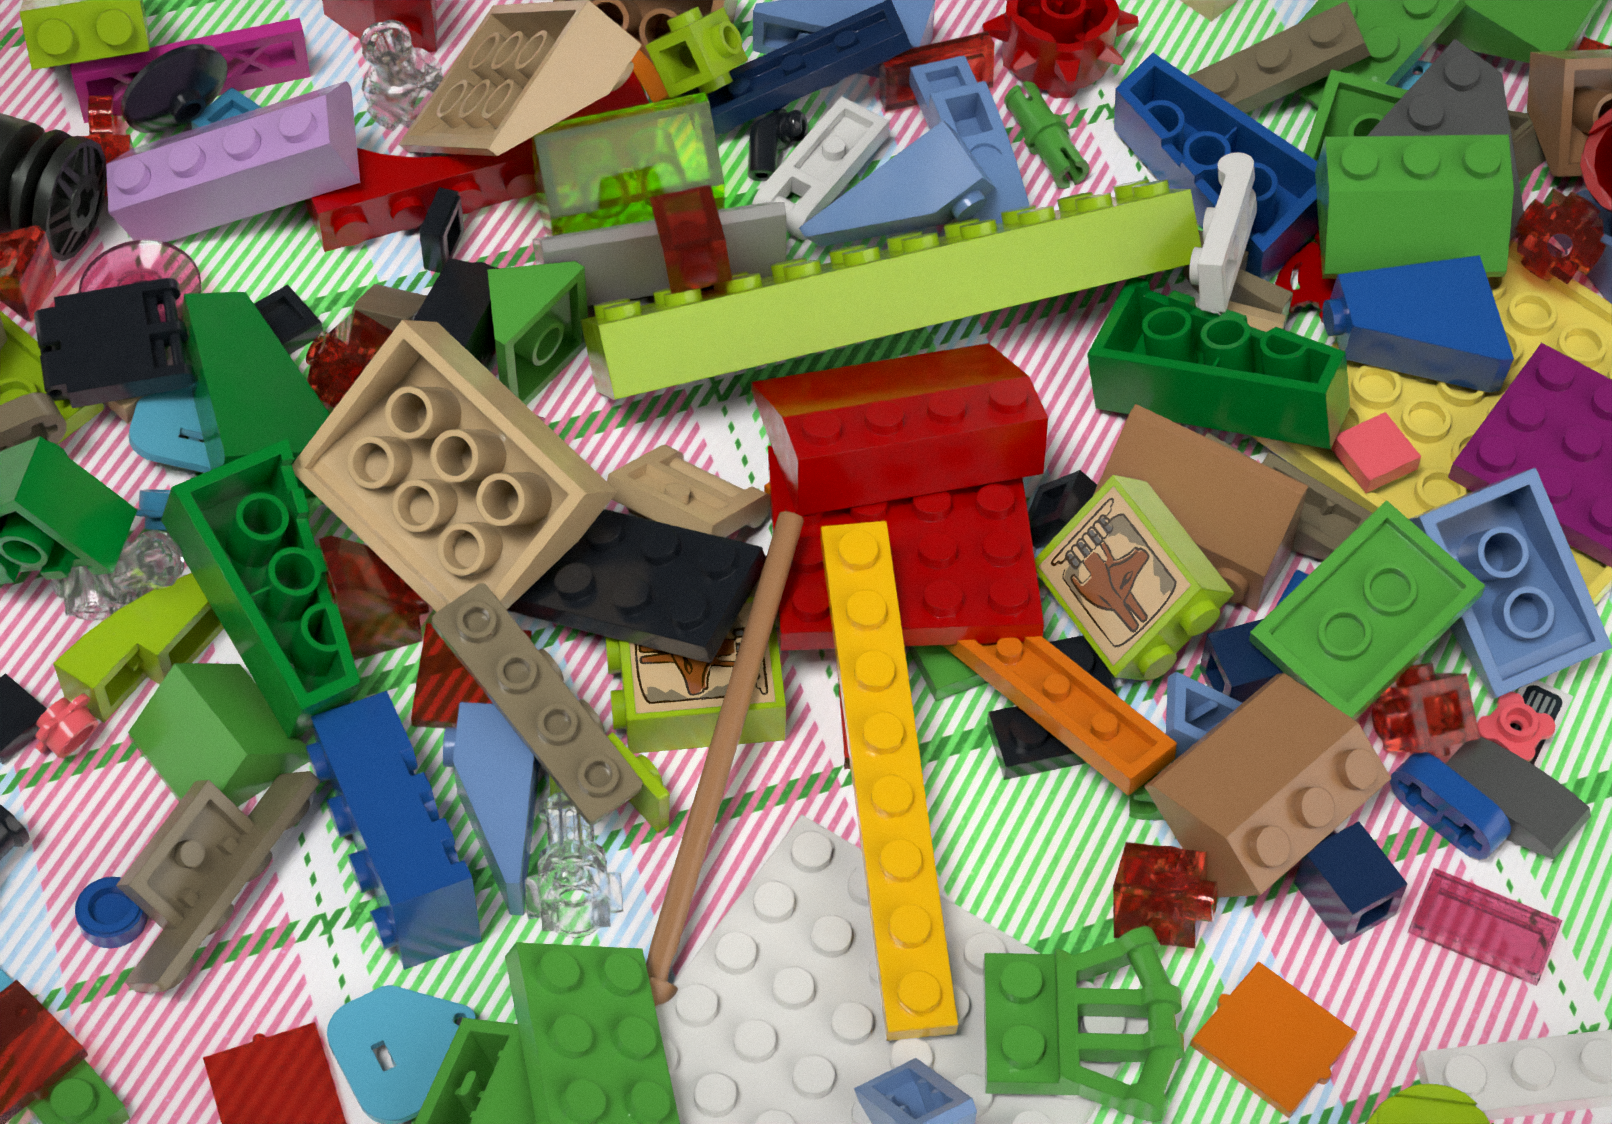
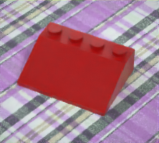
M990 343L751 382L753 397L796 514L799 516L1044 474L1048 429L1046 411L1029 375Z

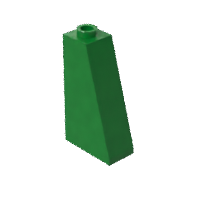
M246 292L184 294L181 321L186 324L188 338L183 343L186 364H190L194 369L195 383L191 386L211 470L286 438L289 440L294 457L293 464L330 413ZM296 477L298 487L303 488L304 494H314Z

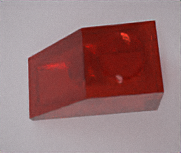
M711 184L650 197L663 274L669 292L673 294L690 289H700L712 284L732 280L726 239Z
M332 535L319 539V545L327 568L325 575L332 602L338 605L354 661L423 641L420 616L429 613V605L367 545Z

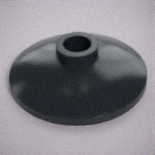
M191 44L178 47L157 57L146 65L128 85L121 102L123 118L132 129L142 133L167 131L197 119L204 112L205 108L214 101L225 84L228 74L225 58L219 50L206 44Z

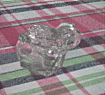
M395 20L373 23L364 31L360 39L363 57L370 64L361 87L369 106L367 112L375 122L387 130L395 131L399 124L409 129L442 81V66L426 50L413 47L409 29L403 23Z
M151 530L142 533L134 543L125 541L113 574L93 575L87 569L88 566L72 567L68 578L52 579V587L58 597L64 598L65 616H75L78 619L105 620L120 608L150 592L151 588L162 589L175 584L177 578L183 573L184 557L180 546L173 541L168 533L160 530Z
M563 792L555 793L543 800L539 807L540 819L547 825L548 846L539 854L538 877L525 878L527 919L541 918L543 932L555 931L564 937L581 938L589 936L599 928L611 927L610 913L624 912L621 871L607 872L606 852L603 847L595 843L594 825L586 823ZM572 811L573 815L566 816V813ZM570 832H573L574 837L571 839L568 838V834ZM572 890L588 893L584 898L575 901L560 897Z

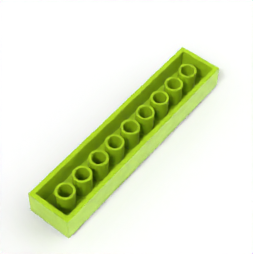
M1149 179L1132 181L1113 186L1115 197H1112L1111 193L1093 195L1092 192L1059 198L1057 199L1059 210L1055 211L1053 206L1036 208V205L1014 208L1001 212L1002 223L996 224L995 219L980 221L979 218L944 225L946 236L938 237L937 232L922 234V231L905 233L887 238L888 249L879 251V246L865 247L864 244L829 251L831 261L829 263L820 264L819 259L809 261L806 258L792 259L770 265L772 276L761 278L760 273L748 274V271H742L712 278L714 289L701 292L700 287L690 288L689 285L674 286L653 292L655 303L642 306L640 301L630 302V298L594 305L596 316L581 319L580 322L596 391L616 400L1190 265L1194 247H1201L1191 189H1170L1168 180L1149 182Z

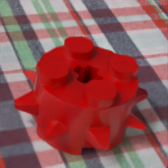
M1006 0V12L983 23L982 30L983 34L1003 41L1001 55L1005 68L1011 70L1023 82H1033L1038 88L1046 90L1051 97L1059 99L1072 98L1077 94L1078 89L1085 88L1102 78L1111 64L1122 66L1125 60L1114 48L1115 39L1138 27L1139 20L1138 16L1120 10L1116 0Z

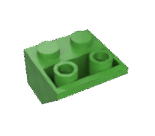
M463 1018L414 1124H536L518 1024Z

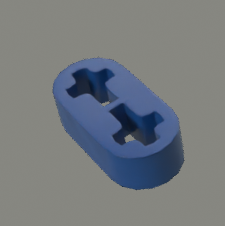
M1415 751L1391 774L1390 785L1398 800L1409 811L1469 857L1478 860L1487 859L1511 834L1509 820L1502 809L1434 755L1424 751Z

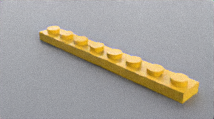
M887 521L822 526L820 540L886 1041L956 1034L958 1020Z

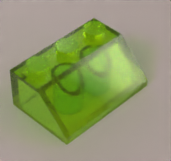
M706 92L560 121L532 137L537 206L547 236L725 209V183Z

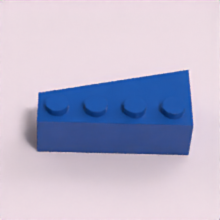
M1153 52L1115 88L1114 131L1158 180H1168L1170 189H1191L1196 220L1202 229L1205 211L1207 207H1216L1222 189L1218 179V161L1220 158L1227 154L1238 152L1252 157L1255 172L1252 189L1256 193L1257 213L1245 251L1249 252L1246 272L1269 282L1287 261L1319 230L1315 179L1316 160Z
M384 691L311 716L316 742L305 746L312 771L320 780V783L330 780L336 797L327 799L326 802L338 837L341 838L351 834L357 852L349 854L348 859L360 893L370 890L374 892L379 908L370 911V916L382 949L386 950L395 946L403 969L406 970L482 942L472 875L465 860L459 862L454 847L456 845L454 836L446 819H440L433 791L425 773L414 774V770L418 769L416 756L388 692Z

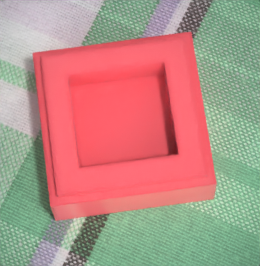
M1386 412L1339 433L1331 448L1365 493L1417 470L1421 460V455Z

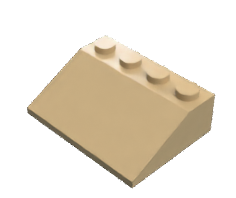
M589 0L493 5L398 145L407 152L499 156L621 87L632 73L634 64L631 60L641 47V44Z
M401 320L292 464L295 476L436 612L479 583L486 584L507 610L580 540L618 492L438 322Z

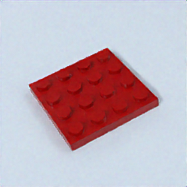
M768 446V477L773 535L779 513L786 511L796 514L773 448ZM1023 478L801 516L804 519L778 607L781 651L835 649L820 540L821 527L887 521L904 646L956 645L957 640H975L979 644L997 643L1001 638H1017L1021 642H1025V637H1043L1044 620Z

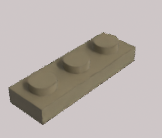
M1345 1L1189 75V77L1247 114L1328 76L1331 69L1339 71L1371 55L1348 2Z

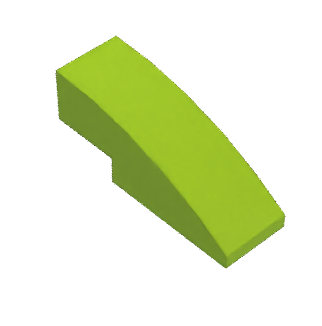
M189 573L153 589L114 612L84 634L53 665L64 697L72 702L76 697L85 693L90 698L86 705L90 709V713L105 723L147 677L160 685L174 663H193L224 627L193 574Z

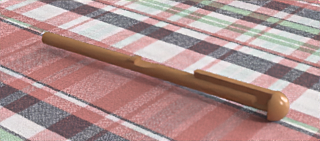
M784 511L778 515L650 944L646 967L655 1007L671 1000L678 991L676 986L668 982L669 968L678 950L804 519L792 512Z

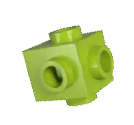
M698 6L681 13L667 21L671 30L669 33L645 45L670 99L698 87L701 96L713 92L731 83L733 80L729 71L748 60L742 47L740 33L735 25L730 22L724 7L702 16Z

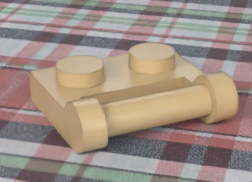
M665 444L608 474L607 482L618 491L611 500L627 507L631 514L640 518L652 519L657 522L724 538L745 525L757 528L765 520L770 510L769 494L753 486L747 489L740 488L684 461L682 452Z

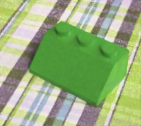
M1509 134L1325 137L1315 168L1323 279H1336L1338 274L1478 255L1481 257L1487 277L1505 276L1508 264L1514 194Z

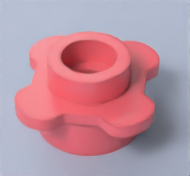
M1509 692L1498 697L1497 708L1491 715L1480 717L1476 725V731L1478 736L1492 741L1530 762L1535 755L1537 744L1542 739H1549L1553 736L1555 722L1550 715L1537 713L1532 707L1525 704L1520 694ZM1516 723L1520 725L1522 730H1515L1510 724Z
M83 693L72 702L64 697L52 704L39 717L36 723L40 729L35 735L39 740L35 748L40 753L50 748L58 758H64L79 748L93 734L99 724V721L90 713V709L86 706L90 698Z

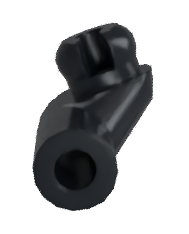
M784 108L778 109L754 123L749 138L747 175L750 179L767 181L777 169L778 151L790 145L791 141L799 142L808 134V121L803 112L799 110L787 112Z

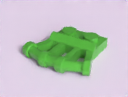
M1149 926L1135 928L1123 934L1117 941L1076 955H1072L1062 949H1055V954L985 953L983 961L985 1094L1078 1095L1145 1121H1161L1168 1105V1098L1164 1094L1176 1061L1182 1058L1185 1052L1184 1037L1181 1032L1176 1030L1175 1015L1182 1010L1181 990L1171 984L1156 953L1160 944L1153 929ZM1132 965L1142 986V989L1077 988L1076 983ZM1078 1016L1144 1017L1148 1020V1032L1144 1034L1078 1033ZM1079 1061L1145 1062L1138 1082L1129 1085L1081 1067Z

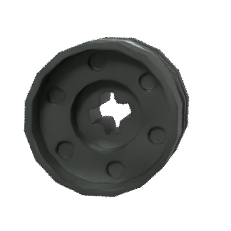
M0 113V243L7 245L16 241L19 248L32 253H40L62 262L75 257L87 243L97 223L104 201L107 170L106 157L101 145L91 139L78 135L73 137L57 129L45 132L44 128L36 123Z

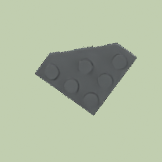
M1454 39L1367 136L1509 134L1514 185L1509 247L1522 233L1526 221L1502 73Z

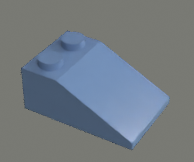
M1536 468L1511 475L1409 518L1413 524L1485 585L1483 595L1450 629L1492 698L1502 696L1612 648Z

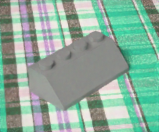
M764 202L534 238L532 241L536 265L576 261L584 266L588 317L596 316L594 305L630 298V302L640 301L642 306L654 303L653 292L674 286L689 285L690 288L700 287L701 292L711 290L713 286L712 278L726 274L748 271V274L760 273L761 278L772 276L770 265L786 261L785 202Z

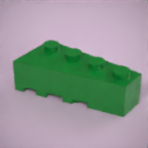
M1140 277L1127 280L1087 353L1096 409L1129 414L1135 404L1176 423L1326 449L1332 448L1350 409L1345 351L1278 327H1274L1267 332L1249 326L1246 315L1226 309V312H1223L1221 315L1203 311L1201 308L1196 307L1195 297L1173 290L1168 296L1151 291L1149 281Z
M41 436L0 451V584L15 583L19 572L41 570L40 574L46 580L68 578L71 568L88 566L87 569L93 575L113 574L138 509L70 459L63 448L45 440Z
M286 438L172 486L161 521L289 739L313 728L311 716L349 704L360 685V679L338 605L332 602L325 578L327 573L326 564L321 548H316L308 521L310 511L303 488H299L292 467L294 457L289 440Z

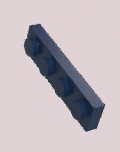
M886 0L730 70L729 73L733 81L713 92L701 96L698 87L682 93L681 96L691 125L699 141L703 142L718 134L728 133L736 126L765 113L782 109L790 102L819 89L831 87L842 79L873 65L885 63L894 56L912 49V46L892 0Z

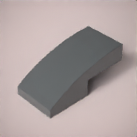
M1474 733L1445 763L1502 809L1511 826V834L1506 838L1507 840L1554 860L1591 817L1590 807L1553 777L1515 753Z

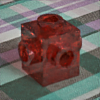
M1552 188L1542 203L1534 199L1523 212L1514 228L1521 233L1517 241V252L1524 256L1520 261L1521 264L1531 273L1547 282H1550L1555 276L1568 284L1577 271L1587 275L1598 262L1607 246L1600 241L1604 235L1603 220L1598 217L1601 213L1600 210L1574 192H1570L1568 196H1565ZM1565 234L1572 240V244L1563 252L1548 242L1552 236Z
M355 309L329 333L326 331L319 333L310 345L306 355V363L310 365L307 381L319 399L335 409L392 334L393 330Z
M1433 663L1411 665L1375 701L1372 707L1373 727L1378 737L1383 741V747L1386 751L1410 752V756L1413 753L1427 752L1437 758H1442L1451 754L1449 746L1480 739L1467 673H1435Z
M1126 842L1113 884L1114 938H1120L1123 934L1135 928L1149 926L1153 929L1160 945L1195 949L1202 921H1214L1218 900V881L1207 880V852L1180 849L1174 846Z

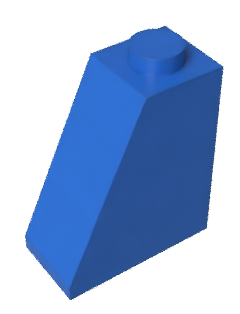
M1480 255L1338 274L1330 299L1325 300L1323 303L1325 330L1328 336H1336L1339 349L1346 352V360L1484 392L1500 391L1514 360Z

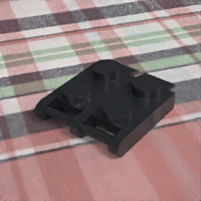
M162 278L54 297L55 307L37 310L34 313L38 347L41 352L40 361L46 394L53 401L69 399L71 407L77 408L192 386L195 383L194 369L190 364H186L183 343L188 338L186 324L179 320L176 300L181 295L178 281L173 278ZM160 304L164 305L165 322L160 321L158 309ZM171 346L173 365H168L165 347Z

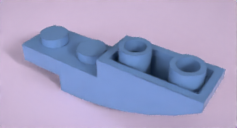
M965 55L910 67L909 84L929 129H932L942 120L950 125L959 134L996 187L985 196L987 199L985 206L968 219L979 218L980 221L995 219L996 224L1002 223L1001 212L1030 206L1007 132L986 81L977 83Z

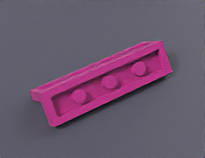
M300 18L150 47V51L69 64L83 121L88 123L122 116V98L133 78L157 57L178 47L191 44L213 46L225 58L228 74L218 96L225 93L231 87L240 92L309 78L311 75Z

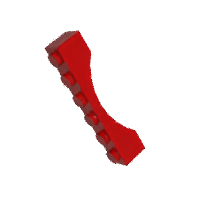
M632 71L629 78L617 90L611 91L608 95L499 156L456 154L436 157H407L381 154L357 148L360 183L308 198L304 201L324 252L345 246H354L366 240L402 230L415 229L422 225L439 187L459 191L462 213L468 214L480 208L512 199L525 198L537 192L569 183H579L594 176L623 168L636 167L644 162L658 159L657 118L637 76Z

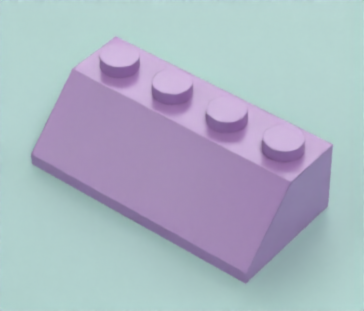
M347 81L130 149L106 164L108 213L143 250L360 183L351 86Z

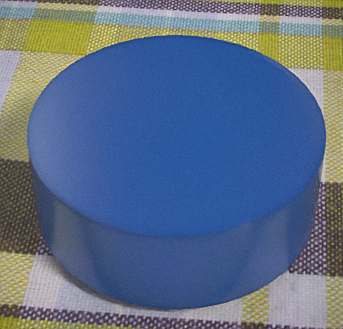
M114 876L98 879L85 887L77 898L75 904L76 920L85 939L95 946L108 949L125 946L142 933L147 923L148 915L116 886L122 877Z

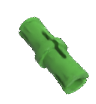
M1023 82V88L1029 95L1028 98L1025 97L1019 85L1014 86L1005 96L1004 104L1024 131L1026 147L1032 154L1040 156L1059 188H1070V182L1064 175L1066 172L1071 177L1074 185L1079 184L1085 179L1090 168L1087 161L1082 158L1070 140L1067 130L1069 129L1068 124L1062 116L1053 114L1035 83Z

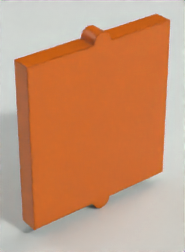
M1258 961L1230 995L1221 994L1217 1002L1218 1009L1192 1038L1190 1046L1280 1113L1290 1118L1318 1083L1325 1085L1329 1082L1331 1077L1330 1068L1353 1042L1357 1032Z

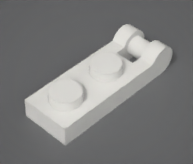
M841 96L762 185L752 204L785 202L786 232L801 240H805L806 238L799 227L830 205L889 136L890 120ZM791 192L802 197L797 204L786 199Z
M1240 152L1227 154L1218 161V179L1222 189L1216 207H1207L1205 211L1203 247H1194L1191 255L1190 283L1199 285L1200 304L1203 311L1226 312L1257 213L1256 193L1252 189L1255 180L1254 160L1251 156Z

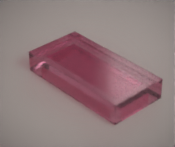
M1433 868L1407 933L1537 986L1563 920Z

